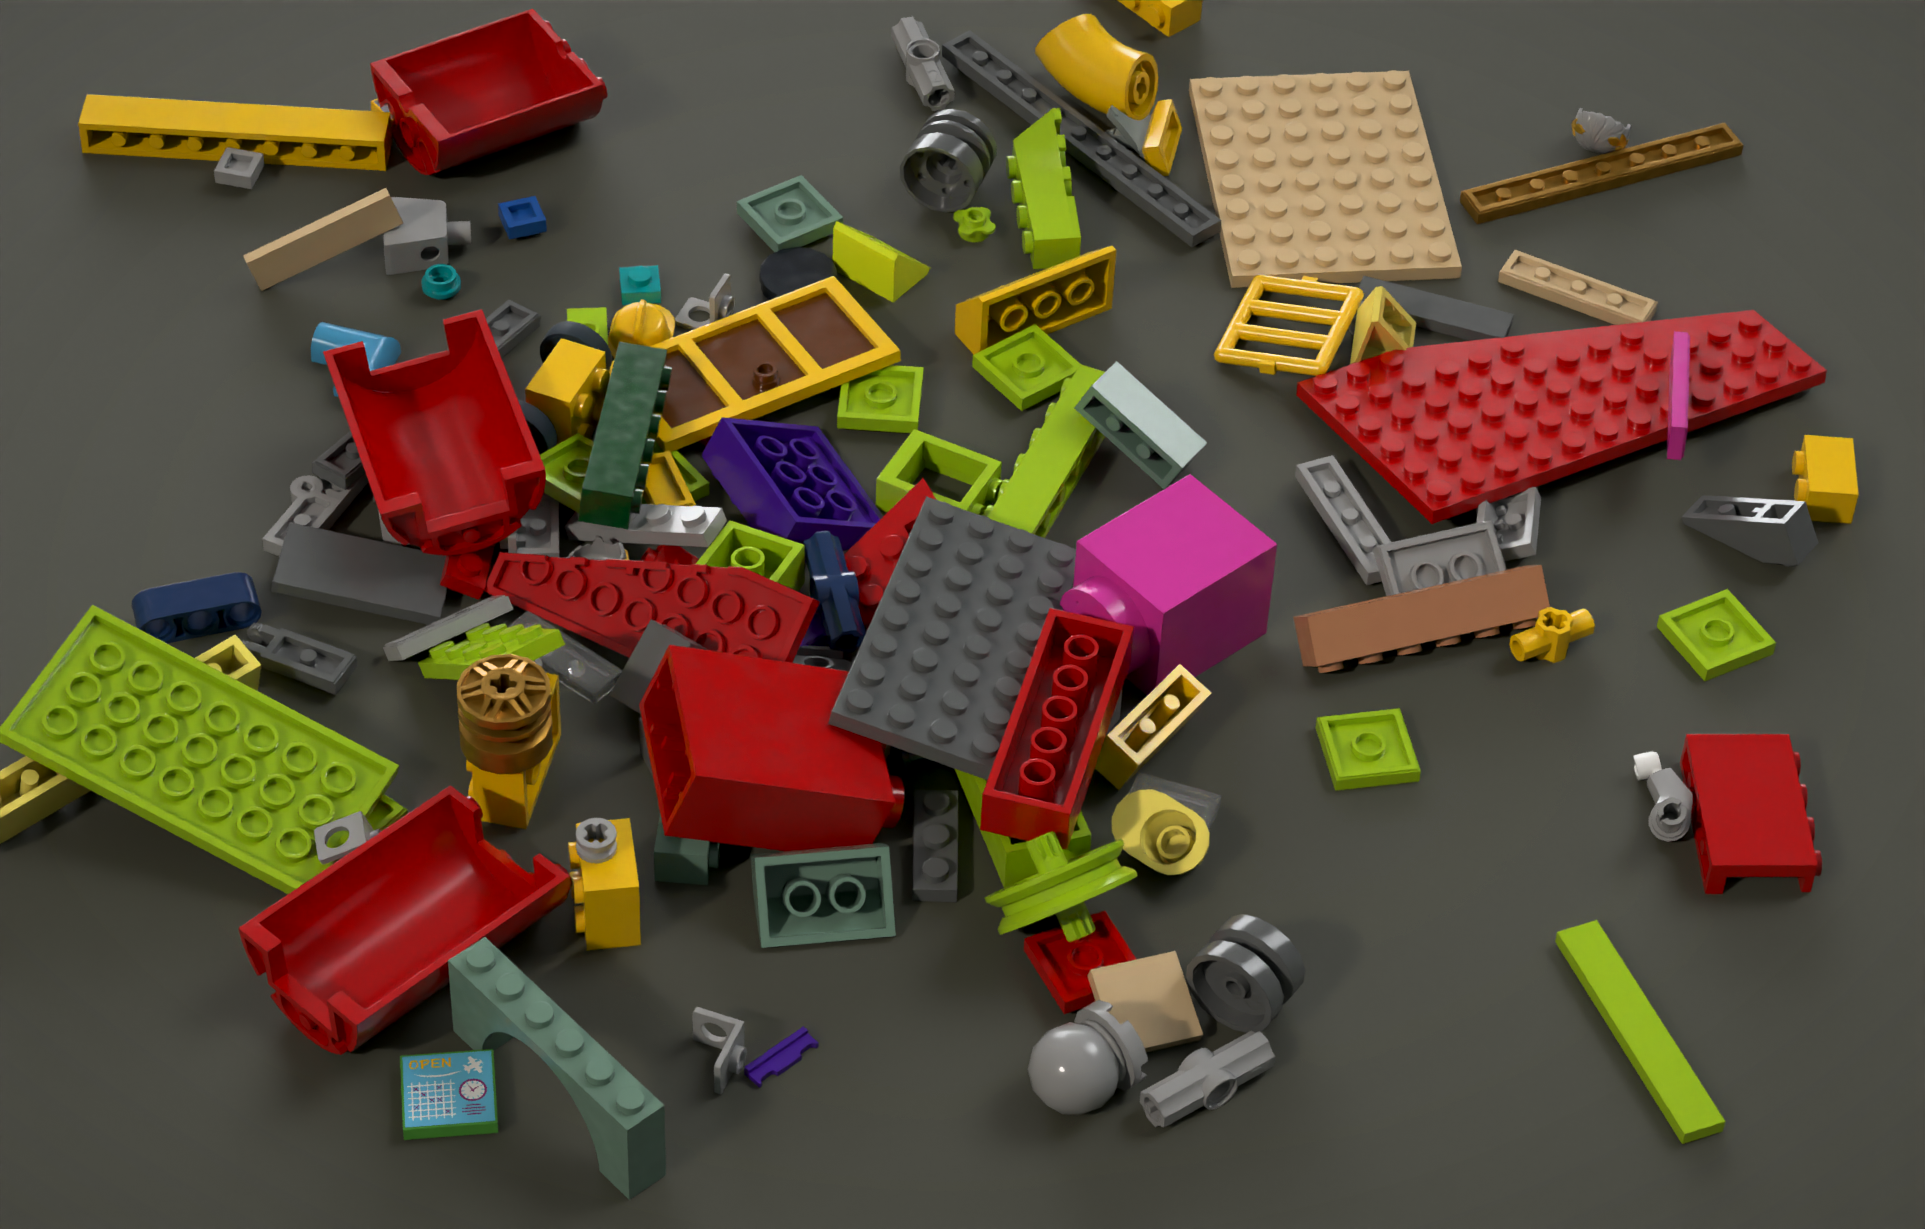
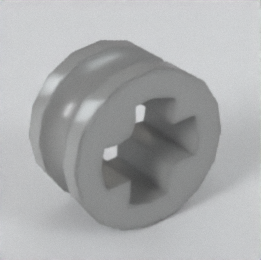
M590 818L580 823L575 833L577 841L576 850L579 857L589 863L596 864L611 859L617 850L615 826L603 818ZM600 838L604 839L601 843L598 841ZM589 839H594L592 843L588 842Z

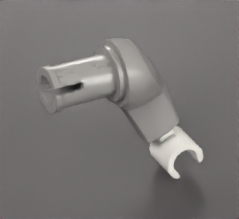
M1650 751L1633 755L1636 764L1634 765V771L1637 780L1648 779L1647 788L1655 803L1648 818L1651 832L1659 840L1665 842L1677 841L1686 834L1691 823L1692 792L1671 768H1661L1657 752Z

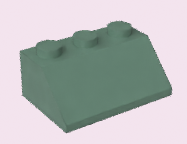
M876 843L750 854L754 904L761 948L896 936L888 845Z

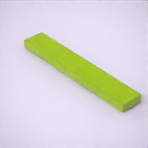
M1595 920L1558 931L1555 943L1680 1142L1685 1144L1723 1132L1726 1121L1599 922Z

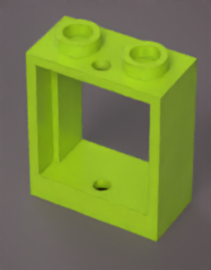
M914 429L876 479V507L879 510L888 512L915 486L913 482L922 470L928 468L972 485L961 502L932 492L938 501L946 502L952 506L983 516L987 506L997 501L998 492L1003 482L1001 480L1002 462Z

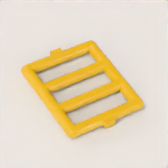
M1256 275L1252 279L1214 352V358L1219 363L1259 368L1260 373L1275 375L1277 371L1311 376L1326 374L1363 300L1364 293L1358 287L1320 283L1318 278L1303 276L1302 280ZM1264 291L1344 301L1340 311L1262 301L1259 299ZM1251 315L1331 325L1332 327L1328 335L1248 325L1247 323ZM1241 339L1320 351L1316 359L1312 360L1234 348L1238 340Z

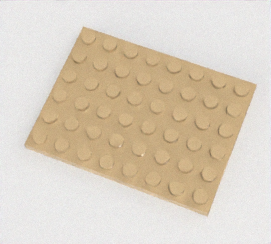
M1391 70L1387 72L1282 74L1278 76L1190 79L1189 94L1215 215L1221 220L1219 234L1231 288L1249 287L1256 275L1302 280L1303 276L1318 278V282L1328 284L1361 282L1363 276L1383 281L1460 278L1462 265L1409 71Z

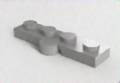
M366 473L346 490L321 477L317 478L310 475L301 476L292 481L290 485L292 505L262 538L264 551L280 557L289 522L329 530L367 485Z

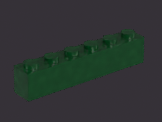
M619 342L582 487L578 521L628 530L632 513L640 514L643 492L646 489L649 466L653 459L655 439L658 438L661 415L664 412L667 391H669L672 367L665 366L666 349Z

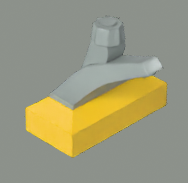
M1173 100L1157 101L1152 115H1148L1142 120H1134L1112 105L1108 109L1106 116L1116 128L1106 130L1105 133L1125 148L1134 149L1140 155L1142 161L1162 176H1169L1182 132V126Z

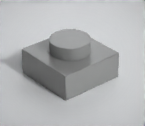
M227 147L214 170L215 183L252 189L264 167L263 153Z

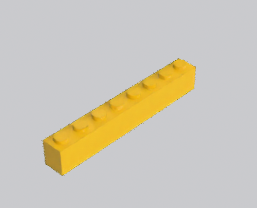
M87 94L78 122L82 153L220 161L225 149L230 147L263 153L264 164L386 171L393 142L390 112Z

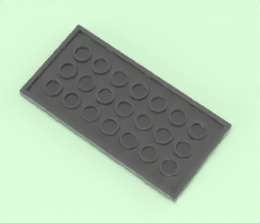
M926 496L833 707L828 724L988 780L1050 608L1063 610L1060 606L1061 598L1065 592L1072 589L1076 549Z

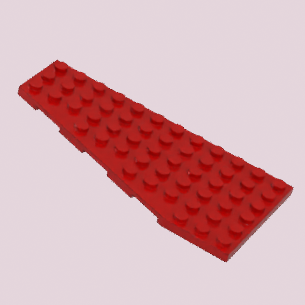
M1748 310L1409 347L1406 350L1395 349L1327 372L1326 374H1319L1297 382V396L1431 524L1476 509L1486 499L1490 504L1526 491L1528 488L1543 485L1667 440L1670 359L1674 331L1687 332L1690 335L1687 432L1825 383L1827 370L1756 311Z

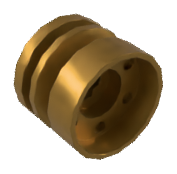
M513 654L491 655L475 661L465 669L457 682L460 747L466 759L479 769L495 774H515L535 767L547 757L553 745L550 679L544 669L529 658Z

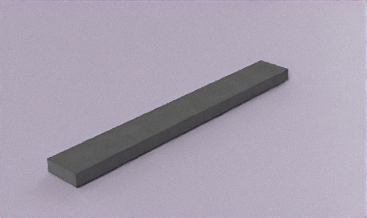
M509 299L486 318L501 358L540 326V314ZM351 431L312 462L313 474L344 490L365 474Z

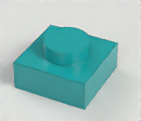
M658 265L619 267L622 305L640 302L641 299L646 300L647 303H661Z

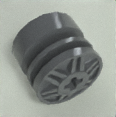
M955 109L940 110L928 117L900 165V179L906 191L918 203L931 210L946 213L961 210L969 205L997 156V144L991 130L980 119L965 111Z

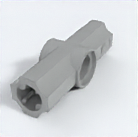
M913 16L901 18L899 23L892 27L891 37L906 67V81L909 85L916 88L924 106L930 107L932 111L943 110L947 104L954 100L955 92L939 59V45L930 40L922 22L916 21Z
M1251 1030L1213 1052L1207 1048L1195 1050L1183 1060L1177 1072L1141 1091L1140 1103L1144 1108L1146 1117L1155 1127L1161 1126L1164 1128L1202 1106L1209 1110L1223 1106L1233 1097L1239 1085L1274 1066L1275 1055L1272 1052L1269 1040L1260 1031L1255 1033Z

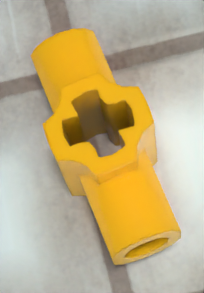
M1547 607L1539 611L1535 627L1510 637L1509 645L1511 652L1520 662L1535 656L1538 660H1547L1552 663L1562 661L1566 658L1569 643L1594 633V620L1589 611L1584 608L1568 613L1566 610Z

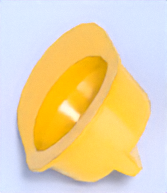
M641 299L640 302L624 306L616 312L612 319L608 337V347L611 355L615 359L619 342L650 347L673 338L675 318L666 308L657 304L647 303L644 299Z

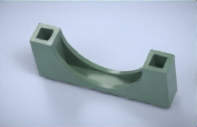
M486 937L448 960L453 1031L473 1050H495L515 1037L530 1047L554 1072L575 1102L593 1140L599 1163V1171L629 1200L666 1175L665 1106Z

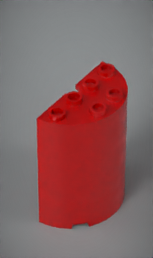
M534 9L370 63L373 83L380 107L388 105L395 123L391 127L392 136L407 161L423 175H431L592 119L599 114L603 100L608 96L607 88L602 78L596 77L591 72L583 58H578L574 52H571L568 42L565 39H561L553 31L549 21H544Z

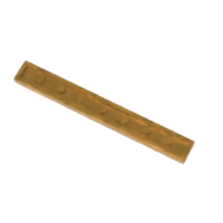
M1721 123L1461 191L1460 203L1478 225L1742 155L1744 145L1726 123Z

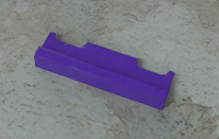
M803 1026L744 1067V1074L760 1088L763 1080L770 1075H781L802 1060V1053L809 1048H818L819 1043L808 1034V1030Z

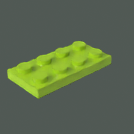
M485 623L468 630L465 633L467 639L457 644H454L453 641H447L429 650L431 656L418 662L424 678L459 680L463 671L475 661L491 655L513 654L534 661L564 646L565 643L559 629L542 628L540 624L524 628L523 624L507 627L506 623L490 627L489 623Z

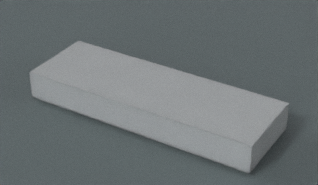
M491 596L385 644L383 649L388 661L404 660L514 609L508 596Z

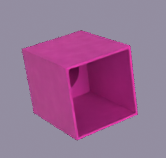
M1189 474L1077 541L1073 588L1064 593L1060 606L1063 608L1062 611L1134 626L1131 663L1126 678L1144 694L1148 695L1179 664L1196 677L1266 634L1277 543Z

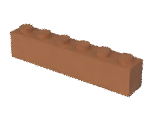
M1526 565L1298 615L1293 618L1303 666H1318L1319 673L1343 669L1344 660L1357 658L1358 664H1365L1383 660L1382 652L1396 649L1397 655L1422 651L1421 643L1434 640L1436 647L1460 643V635L1474 632L1475 638L1499 634V626L1510 623L1513 624V629L1532 627L1536 624L1539 611L1550 607L1542 565Z

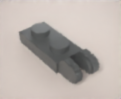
M258 622L253 623L247 630L248 638L251 641H245L244 639L241 641L259 661L262 668L335 695L358 667L357 656L353 653L284 628L279 630Z

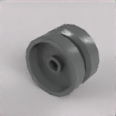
M1240 914L1229 917L1213 934L1209 942L1187 965L1186 979L1195 999L1216 1021L1233 1030L1246 1033L1251 1030L1258 1032L1263 1031L1282 1009V1006L1303 984L1305 967L1298 950L1291 940L1279 929L1258 917Z

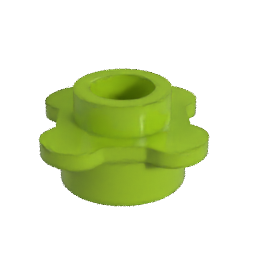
M971 207L966 210H957L954 213L953 219L959 224L958 233L962 239L968 242H981L994 233L996 225L990 221L991 211L988 208Z

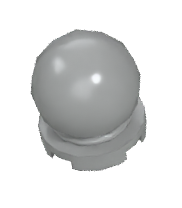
M1101 1000L1092 1002L1077 1012L1074 1020L1075 1023L1069 1022L1047 1031L1033 1046L1028 1065L1032 1090L1046 1106L1063 1115L1080 1116L1101 1108L1114 1095L1116 1088L1122 1090L1129 1089L1147 1076L1141 1071V1066L1148 1062V1057L1140 1037L1128 1020L1120 1024L1109 1013L1113 1007L1110 1003Z

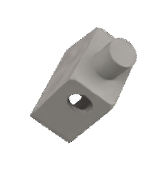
M391 197L404 224L384 233L386 275L426 270L435 264H449L448 245L471 244L470 221L447 222V208L444 201Z

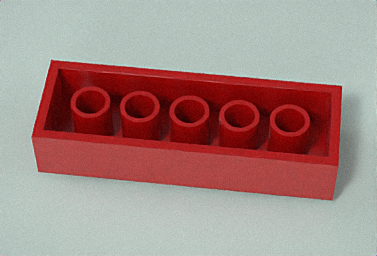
M1053 608L1049 609L982 794L980 830L1026 841L1053 831L1058 838L1061 848L1068 849L1131 663L1134 626Z

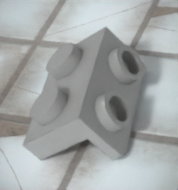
M1532 487L1490 504L1486 499L1475 509L1477 514L1476 523L1492 520L1504 561L1536 555L1541 496L1537 488Z
M543 495L536 510L529 509L520 519L522 526L500 541V549H508V553L560 557L559 501L549 495Z

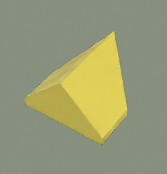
M1383 286L1375 287L1357 309L1350 364L1395 349L1406 350V348L1413 347L1416 322Z

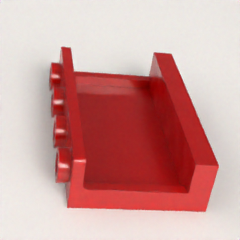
M1686 734L1680 767L1683 783L1693 794L1691 824L1705 894H1723L1727 877H1798L1801 892H1811L1815 876H1820L1822 872V855L1820 850H1814L1815 823L1813 817H1807V787L1805 784H1800L1799 781L1801 769L1799 752H1793L1790 735Z

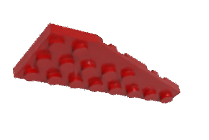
M500 552L484 592L493 596H508L511 604L629 658L652 619L673 628L710 651L793 663L820 601L743 567H710L701 564L676 565L667 562L619 559L594 560L585 557L561 558L549 557L547 555Z

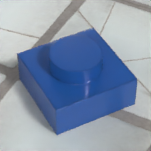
M536 196L498 203L499 217L509 239L547 232L546 218Z

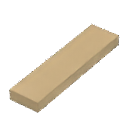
M384 188L243 256L260 290L263 291L404 223L387 188Z
M1518 250L1513 251L1499 272L1498 282L1614 325L1650 321L1657 309L1658 302Z

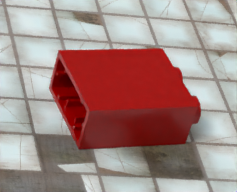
M669 645L639 704L664 835L779 851L873 844L881 828L891 829L895 827L903 810L904 786L900 777L889 775L884 757L887 744L828 724L831 712L849 671Z

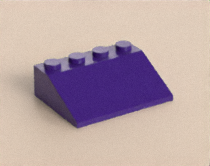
M722 417L701 455L711 469L713 476L721 483L730 496L731 502L737 506L744 516L749 527L803 544L804 540L811 538L816 532L829 531L833 536L839 537L842 551L850 549L883 517L817 426Z

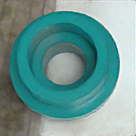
M435 264L426 270L421 281L422 290L431 298L438 300L448 299L460 291L461 279L452 266Z

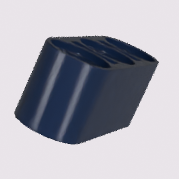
M233 572L149 588L135 595L131 605L137 628L165 643L250 627L253 623H257L262 614L253 579L248 574L242 572Z

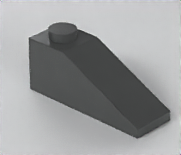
M1702 495L1682 516L1685 525L1762 563L1782 564L1787 567L1799 565L1818 544L1806 501Z

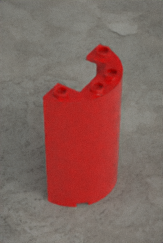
M482 309L443 319L448 350L370 371L363 341L323 351L383 524L391 536L404 546L410 543L421 547L422 552L426 554L442 556L459 555L478 551L496 544L522 526L520 519L529 509L536 510L545 489L546 471Z
M450 785L238 929L246 954L257 976L266 972L268 984L276 990L270 997L300 1032L316 1045L328 1052L342 1055L348 1050L351 1053L450 983L449 959L484 937L499 949L564 903L572 886V879L563 866L553 864L540 853L533 857L534 873L525 871L514 862L505 850H498L484 839L481 820L483 812L474 798L464 796Z

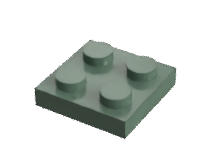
M802 175L737 201V214L774 252L787 248L802 247L833 234V227L836 221L843 223V216Z

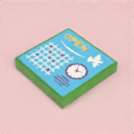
M493 1049L400 1056L404 1140L498 1133Z

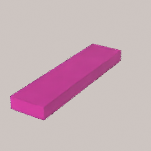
M1674 331L1670 359L1667 459L1673 460L1684 458L1688 430L1690 335L1687 332Z

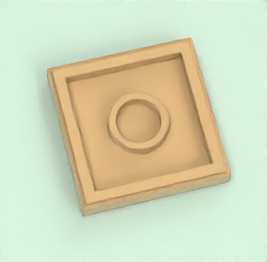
M1176 951L1091 969L1087 976L1095 1001L1101 1000L1113 1005L1109 1013L1120 1024L1128 1020L1133 1025L1146 1052L1198 1041L1203 1036Z

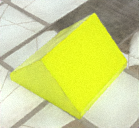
M836 221L833 227L832 261L837 272L893 303L924 278L931 268L860 230Z

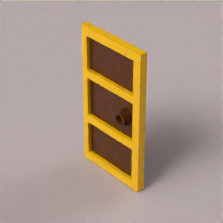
M835 276L823 279L650 346L666 349L665 366L672 367L669 391H667L664 412L661 415L658 438L655 441L664 452L669 450L670 452L712 436L722 417L753 420L900 362V349ZM614 360L612 361V364H611V367H610V370H609L610 376H611V372H612Z

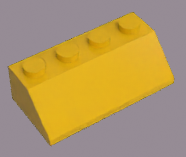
M1111 245L1085 253L956 304L955 335L974 355L1034 324L1046 334H1050L1112 309L1117 250Z

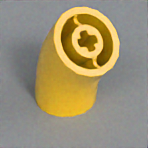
M1082 14L1061 23L1048 32L1035 47L1036 56L1054 79L1073 96L1095 110L1107 115L1108 109L1113 105L1134 120H1142L1149 115L1158 91L1159 76L1154 57L1117 41L1105 30L1094 15Z

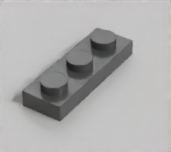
M914 789L912 901L957 902L958 790Z

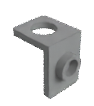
M725 273L710 294L709 302L690 297L676 316L675 325L694 330L732 315L735 307V298L731 296V275ZM702 310L708 312L710 318L703 322H697L690 319L689 314Z
M362 811L317 827L314 830L318 860L321 864H327L340 859L380 833L381 830H373ZM342 830L349 832V838L342 846L337 848L327 847L328 839L334 833Z
M696 1007L692 1013L693 1039L722 1049L714 1065V1093L722 1094L732 1074H739L745 1063L747 1048L744 1047V1021ZM704 1023H713L720 1026L727 1036L719 1037L711 1034L705 1028Z

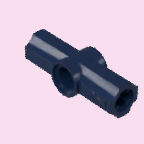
M829 531L816 532L811 538L803 542V545H805V561L810 575V597L820 601L815 613H820L830 649H839L844 651V653H851L861 646L866 635L858 607L859 587L857 577L854 571H848L839 537L833 536Z

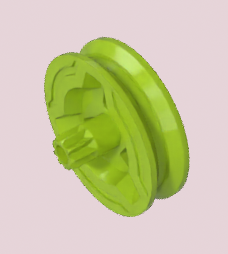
M1051 831L1028 841L1026 844L1038 873L984 897L987 904L1002 908L1005 916L1002 917L998 926L1000 935L1056 914L1067 941L1072 942L1095 932L1096 929L1084 901L1126 883L1138 875L1136 870L1121 866L1117 857L1120 856L1124 846L1122 839L1066 860L1055 832Z

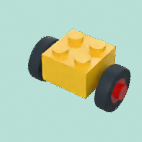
M572 321L560 322L547 332L541 342L540 357L543 364L525 388L526 402L518 400L539 454L544 453L577 433L590 440L592 439L593 431L599 423L610 378L609 370L612 364V355L604 339L597 332L583 324Z

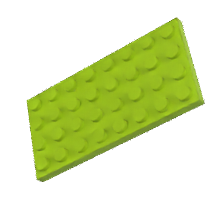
M94 605L89 608L0 727V743L286 894L291 893L340 860L337 859L327 864H321L318 860L314 830L317 827L362 811L366 819H368L397 776L399 769L398 764ZM342 830L334 833L328 839L327 847L337 848L342 846L348 840L349 832Z

